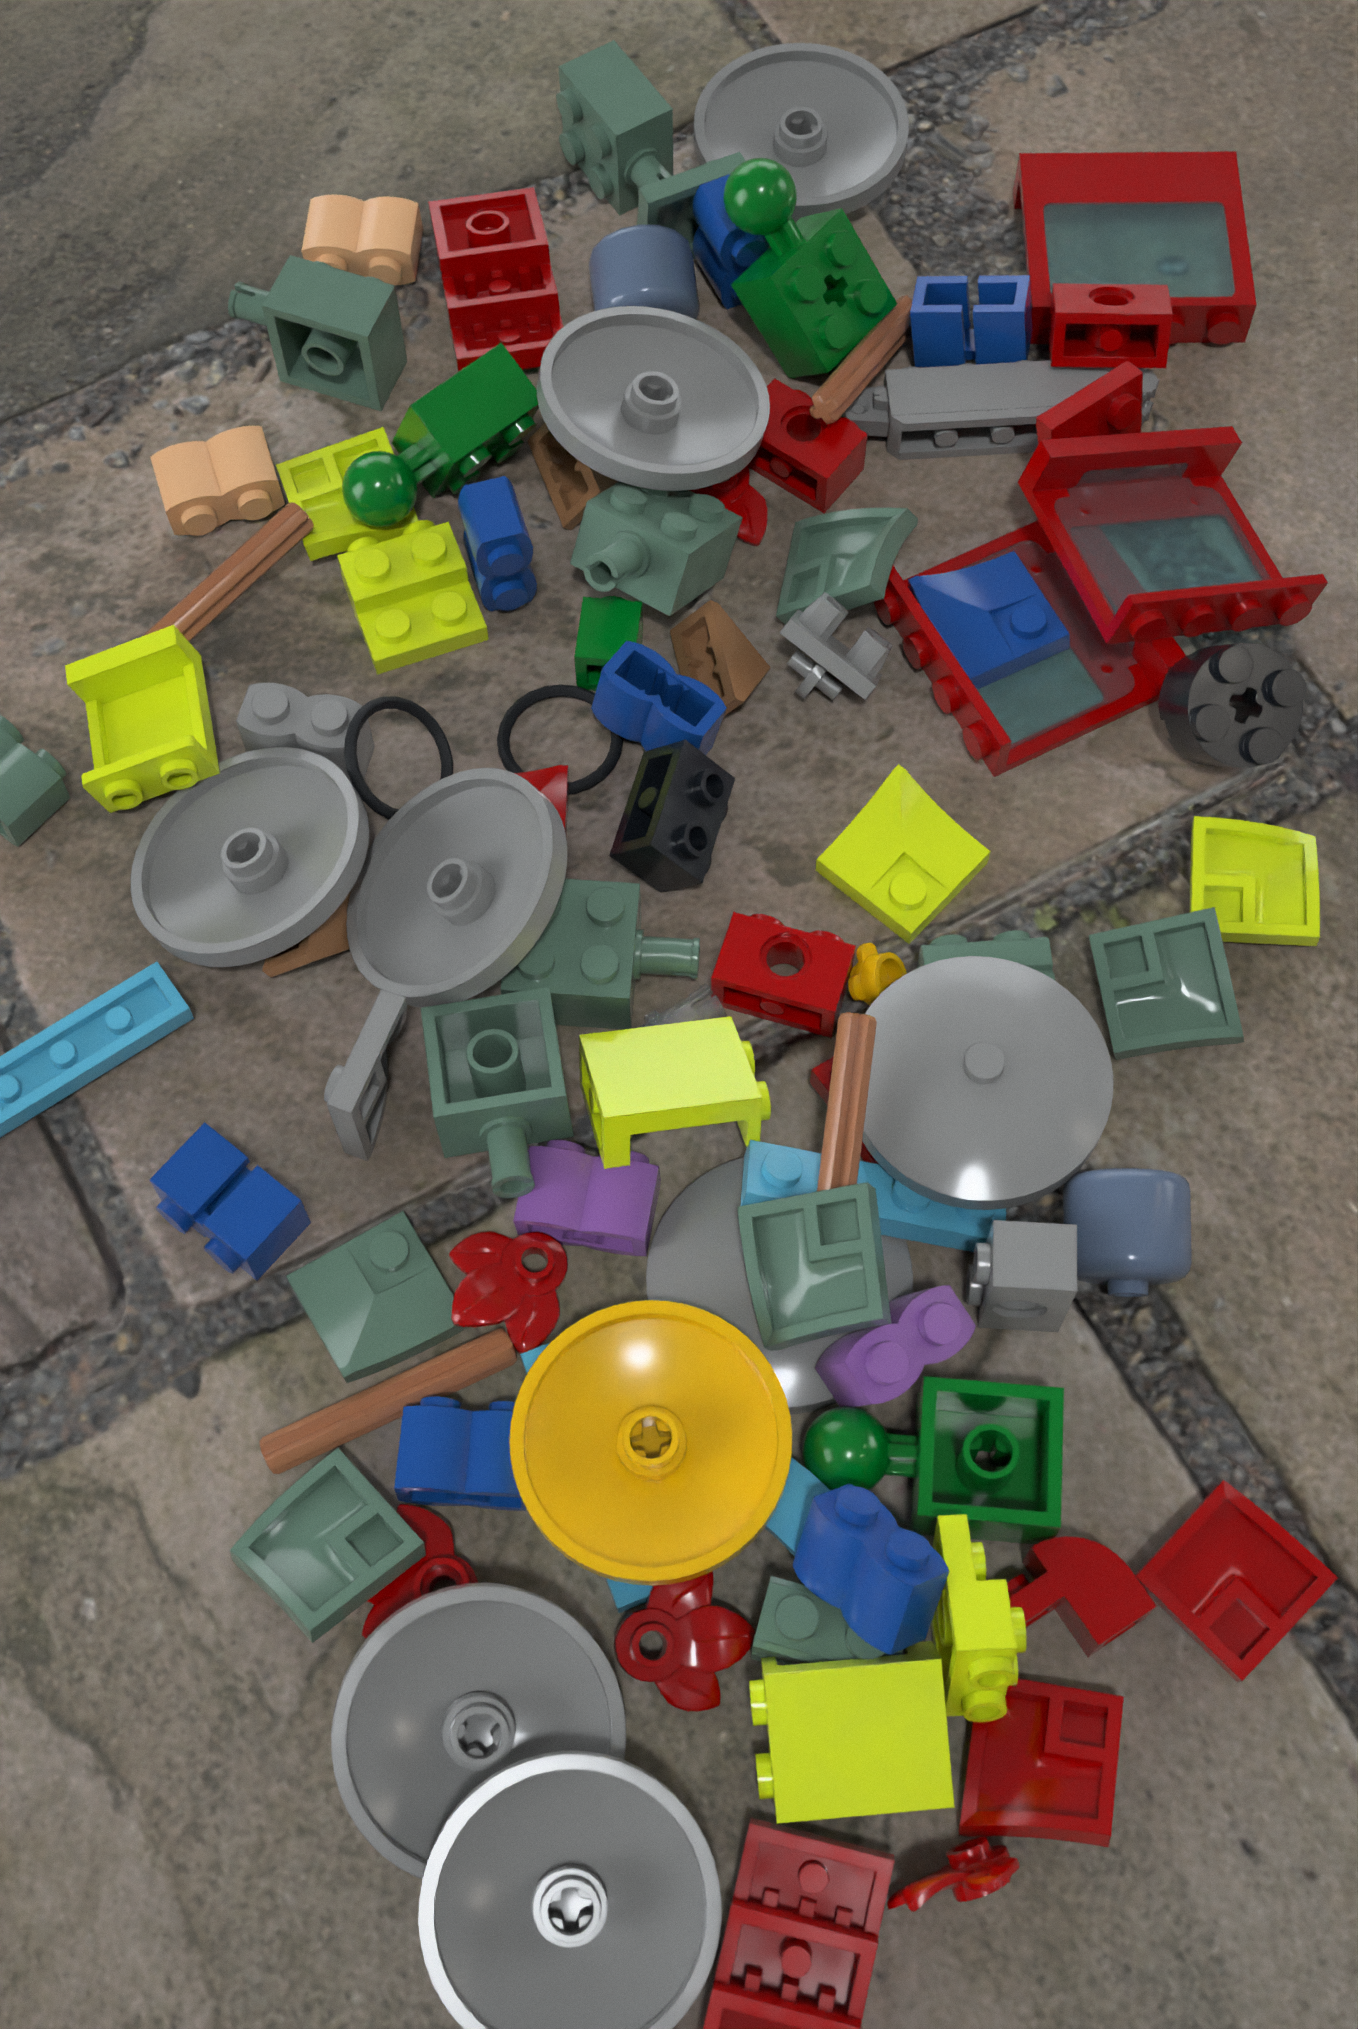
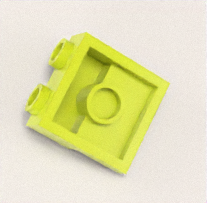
M419 520L408 525L404 529L402 536L380 542L375 537H362L352 542L346 553L337 555L343 584L377 674L489 640L486 623L469 583L467 567L449 522L435 526L430 520Z
M967 1514L938 1516L932 1547L947 1564L949 1574L933 1616L931 1627L934 1645L942 1659L946 1716H964L965 1719L972 1722L994 1721L1006 1715L1007 1705L1005 1696L1008 1686H1016L1018 1683L1017 1653H1025L1027 1643L1024 1613L1021 1607L1010 1606L1006 1579L986 1580L984 1547L982 1542H971Z

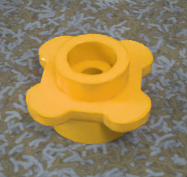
M873 943L861 944L856 952L858 963L852 968L848 981L850 995L854 1000H863L870 1006L887 987L907 974L902 960L892 952L878 954Z

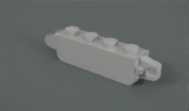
M1021 360L1012 363L977 365L966 363L959 366L885 370L884 385L865 388L842 414V417L852 420L861 430L868 433L867 436L885 437L887 452L898 460L1034 452L1038 446L1036 417L1110 372L1113 368L1051 367L1050 360ZM1139 368L1143 372L1142 424H1144L1145 420H1149L1150 411L1153 406L1150 398L1155 397L1160 379H1157L1153 370L1149 371L1147 368Z

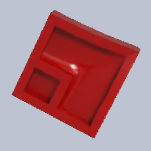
M1127 360L1037 416L1038 444L1041 440L1141 433L1143 372Z
M1225 1480L1220 1481L1188 1518L1135 1574L1149 1596L1237 1682L1243 1681L1338 1579L1330 1569L1296 1538Z
M1018 1678L1016 1686H1008L1005 1696L1007 1713L1005 1716L990 1722H973L959 1835L967 1837H1028L1109 1847L1112 1832L1124 1696Z

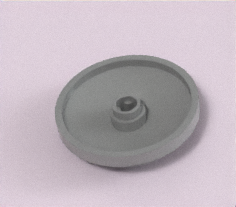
M813 43L779 44L757 49L733 60L717 72L707 83L698 99L694 113V149L699 165L701 166L711 160H717L739 151L746 161L753 158H768L780 163L789 171L796 185L797 202L792 215L794 221H798L804 216L840 208L844 210L845 214H848L869 204L879 197L895 180L901 170L907 150L909 133L908 112L905 102L894 83L880 69L867 60L851 52L827 45Z
M622 306L590 312L569 322L554 335L547 345L542 356L537 381V400L542 418L556 440L570 454L602 475L646 489L662 491L693 490L708 487L731 478L747 466L756 455L761 446L770 414V400L765 381L754 362L736 343L715 328L699 320L677 312L652 307Z
M271 747L248 751L230 757L218 763L220 774L200 780L192 787L178 790L154 816L143 834L134 856L130 878L131 897L136 914L144 927L172 955L181 960L207 967H232L254 963L274 956L299 943L319 928L345 900L353 888L366 858L369 844L368 816L360 795L344 772L336 764L317 753L299 748Z
M477 768L447 776L431 784L405 803L385 824L367 851L362 870L351 889L347 908V939L353 960L362 975L378 989L406 997L407 1005L428 1007L460 1002L478 995L493 986L517 966L532 949L549 923L560 898L566 876L568 848L566 833L560 815L552 802L530 782L515 773L498 768Z
M981 956L954 957L921 966L905 974L887 987L870 1005L865 1014L875 1017L877 1025L862 1141L878 1164L901 1184L921 1196L953 1207L976 1210L1005 1209L1026 1204L1053 1192L1075 1175L1090 1158L1100 1140L1112 1106L1113 1070L1106 1042L1090 1013L1075 996L1055 980L1033 968L1005 959Z
M744 1157L722 1164L705 1173L685 1188L673 1201L660 1221L653 1237L647 1260V1300L687 1304L710 1312L735 1326L757 1346L772 1366L786 1396L790 1415L812 1412L832 1406L837 1402L817 1373L815 1366L823 1352L833 1342L849 1333L860 1330L812 1340L779 1351L771 1352L764 1348L750 1293L737 1207L741 1205ZM881 1235L890 1302L899 1296L913 1293L912 1262L905 1239Z
M493 1583L461 1584L430 1592L409 1602L384 1620L362 1644L344 1675L334 1707L331 1730L334 1775L347 1812L358 1830L383 1857L398 1868L420 1879H423L428 1857L446 1820L458 1804L489 1776L525 1758L557 1751L595 1752L624 1760L626 1744V1718L617 1679L606 1656L588 1631L572 1615L548 1599L522 1588Z
M557 1751L525 1758L499 1770L475 1787L458 1804L438 1834L428 1857L419 1899V1932L425 1965L441 2001L463 2029H672L690 2009L707 1980L714 1962L721 1928V1892L715 1862L703 1833L683 1802L666 1785L640 1767L616 1757L587 1751Z

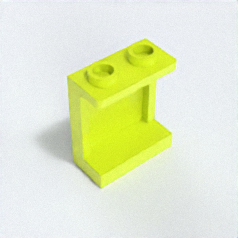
M175 625L65 665L67 685L85 702L94 770L81 775L82 786L109 813L134 808L145 800L173 790L192 787L200 780L220 774L202 658Z
M731 1016L579 1035L580 1088L604 1169L630 1165V1135L737 1121L746 1147H748L750 1140L760 1141L761 1121L769 1120L771 1116L769 1091L765 1081L756 1082L754 1077L755 1060L751 1043L748 1040H740Z
M933 1641L918 1642L905 1648V1654L881 1656L875 1659L859 1658L777 1665L775 1657L761 1658L763 1679L749 1680L753 1726L767 1725L769 1748L768 1753L755 1754L759 1800L773 1798L777 1824L954 1808L942 1659Z

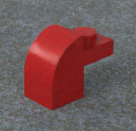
M1055 1537L1032 1546L1022 1563L1034 1581L1029 1583L1024 1574H1020L1007 1582L1010 1606L1022 1608L1026 1628L1055 1610L1087 1657H1090L1136 1626L1157 1607L1124 1560L1106 1546L1081 1537Z

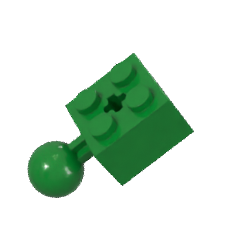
M753 158L741 163L731 172L723 193L724 207L728 217L740 230L752 235H764L770 245V248L745 270L731 286L788 378L829 373L898 303L842 208L804 216L795 223L792 215L797 202L796 185L791 174L783 165L768 158Z
M502 342L409 406L391 443L399 455L396 456L384 451H373L361 455L350 464L343 478L342 494L346 507L357 520L372 527L393 526L405 519L412 511L416 502L417 485L419 483H422L432 498H435L447 488L453 494H457L463 486L471 484L480 476L481 473L478 469L490 458L493 457L499 464L524 445L525 442L522 438L537 425L533 420L534 415L539 409L537 389Z
M924 1376L916 1401L915 1436L888 1434L882 1423L871 1413L857 1407H836L819 1415L808 1428L802 1447L805 1468L830 1490L846 1484H852L870 1491L879 1484L885 1475L913 1478L910 1531L920 1535L934 1536L938 1516L967 1514L970 1539L1036 1545L1044 1540L1055 1538L1061 1529L1064 1388ZM979 1451H985L990 1453L991 1464L1000 1467H997L995 1472H989L981 1469L974 1461Z

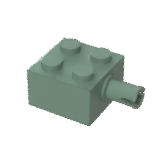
M613 40L558 66L560 92L556 95V101L562 115L563 133L559 135V142L564 156L570 164H578L588 176L590 186L596 196L600 199L606 198L615 211L622 215L638 207V188L673 176V108Z
M292 255L287 259L270 292L248 286L240 281L234 285L235 290H231L228 300V313L232 318L267 326L280 381L382 411L407 363L395 285L385 283L375 277H364L333 268L324 262H313Z
M618 482L586 502L570 564L584 571L585 579L595 590L608 592L613 588H617L671 616L724 578L743 517L725 509L724 504L720 500L710 495L696 494L690 490L662 491L646 489Z
M565 879L560 898L549 923L527 955L502 978L500 991L501 994L549 987L556 1025L631 1029L636 980L641 979V974L684 976L698 979L700 938L685 939L644 936V929H641L640 883Z
M544 987L422 1007L421 1017L433 1118L444 1157L448 1158L488 1151L492 1172L491 1185L494 1195L501 1198H517L530 1193L535 1185L530 1169L528 1144L574 1137L550 988Z

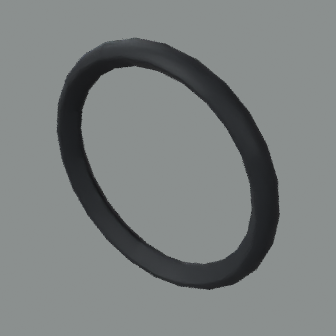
M560 684L544 686L530 691L519 698L505 713L497 736L498 754L505 769L512 773L525 772L514 760L510 751L509 739L511 728L517 717L526 708L538 701L560 696L577 698L592 705L595 693L579 686ZM610 731V750L604 762L596 771L585 778L569 782L568 795L591 789L611 773L621 756L623 737Z
M398 696L379 697L361 707L349 723L344 744L345 763L352 785L361 799L374 812L388 820L399 809L392 808L383 803L371 792L362 777L357 760V740L360 730L366 720L375 712L383 709H398L416 717L427 727L439 750L441 760L440 780L453 775L451 748L445 733L436 719L420 705Z

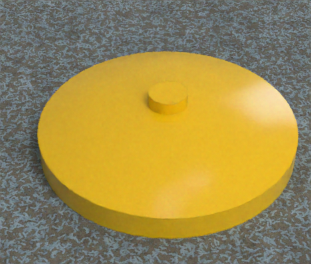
M645 1300L613 1305L596 1311L565 1329L543 1350L528 1371L515 1401L510 1426V1459L514 1479L521 1499L539 1531L559 1552L581 1568L616 1582L633 1585L656 1586L692 1580L720 1568L743 1552L758 1537L776 1511L786 1486L792 1456V1426L787 1399L776 1373L763 1353L746 1335L722 1318L703 1309L671 1301Z

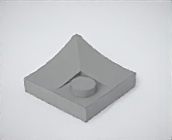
M383 989L380 990L345 1066L337 1065L333 1069L324 1092V1101L327 1102V1107L344 1153L366 1161L369 1160L376 1144L386 1106L389 1078L386 1047L397 1038L407 1016L406 997Z

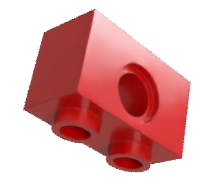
M1053 283L1048 334L1051 367L1116 368L1128 360L1137 368H1166L1173 317L1168 285Z
M774 378L767 386L770 400L769 420L761 446L748 464V467L825 514L864 470L868 433L861 430L852 420L846 417H840L832 424H826L822 418L814 419L810 413V408L814 405L812 398L805 392L792 389Z
M733 912L711 977V1005L832 1038L848 988V981L854 964L856 945L845 943L842 938L831 932L816 930L809 933L784 926L781 921L769 915L753 914L747 916ZM777 964H790L796 967L799 972L790 976H781L774 973L770 968Z

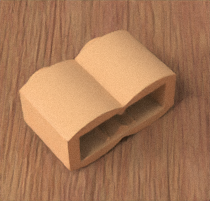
M346 195L314 197L310 200L301 250L303 259L313 262H324L333 268L364 277H375L392 285H404L415 282L423 235L419 205L417 202L399 197H376L366 201Z
M242 426L229 429L213 436L207 441L183 442L166 447L150 457L165 512L174 535H205L229 520H259L285 505L262 426Z

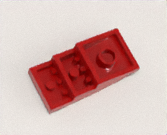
M535 188L429 201L432 230L458 372L501 342L521 369L540 367L547 345L554 335L563 328V323L560 315L558 291L550 263L549 244Z
M751 1818L703 2029H862V2018L878 1948V1936L895 1861L894 1854Z

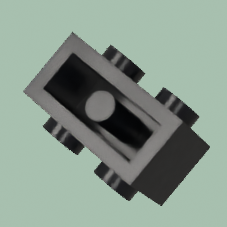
M687 740L644 751L609 856L660 893L703 883L704 877L711 866V855L721 823L727 815L728 801L735 778Z

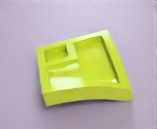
M384 427L276 464L289 503L294 502L299 505L314 524L313 530L302 539L310 561L345 552L352 542L362 537H375L380 542L402 536L404 529L408 525L419 521L413 507L405 519L393 526L381 528L368 526L357 520L350 513L344 502L342 494L343 478L346 470L355 459L373 451H384L394 454Z
M898 764L852 822L817 858L815 871L910 944L985 867L989 861L991 851L944 812L920 787L908 771Z
M1194 816L1191 831L1189 913L1215 907L1223 942L1317 946L1320 938V893L1316 836L1258 822Z

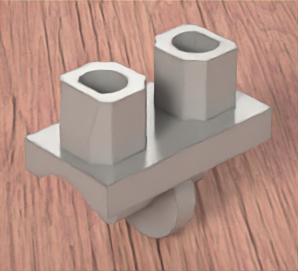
M826 592L813 601L804 612L798 609L780 631V634L817 662L815 664L798 650L787 662V665L805 678L795 693L805 699L815 686L834 700L844 686L826 673V671H829L866 700L882 676L879 671L884 665L893 645L869 627L866 628L851 649L832 636V633L846 617L848 611Z

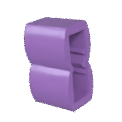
M550 1140L546 1146H529L530 1169L535 1186L530 1193L518 1197L513 1220L518 1236L529 1232H540L553 1237L561 1245L585 1246L620 1255L647 1256L661 1186L659 1166L649 1164L650 1160L647 1156L630 1151L629 1166L604 1169L600 1156L585 1154V1149L581 1145L565 1140Z
M950 1285L902 1295L891 1300L889 1306L892 1324L870 1327L865 1330L849 1333L833 1342L823 1352L815 1369L840 1407L873 1405L895 1399L915 1383L924 1365L942 1362L955 1355L966 1345L976 1325Z

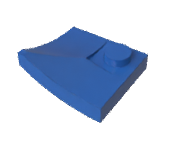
M1015 551L964 569L941 574L914 576L908 579V588L977 690L1070 648L1069 632Z

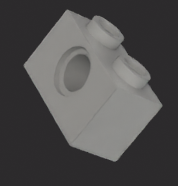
M993 1220L986 1243L975 1244L973 1265L968 1266L966 1301L967 1305L978 1306V1328L1058 1332L1077 1293V1225Z

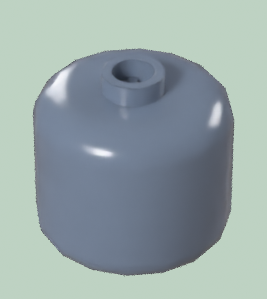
M634 225L621 228L606 235L594 246L589 259L594 311L612 307L642 306L677 312L697 320L700 304L693 254L688 240L675 229L661 225Z
M1112 1168L1080 1172L1073 1175L1064 1184L1063 1224L1077 1225V1280L1107 1285L1108 1296L1145 1297L1149 1296L1148 1285L1177 1282L1185 1278L1189 1273L1192 1264L1190 1186L1186 1178L1180 1174L1155 1169Z

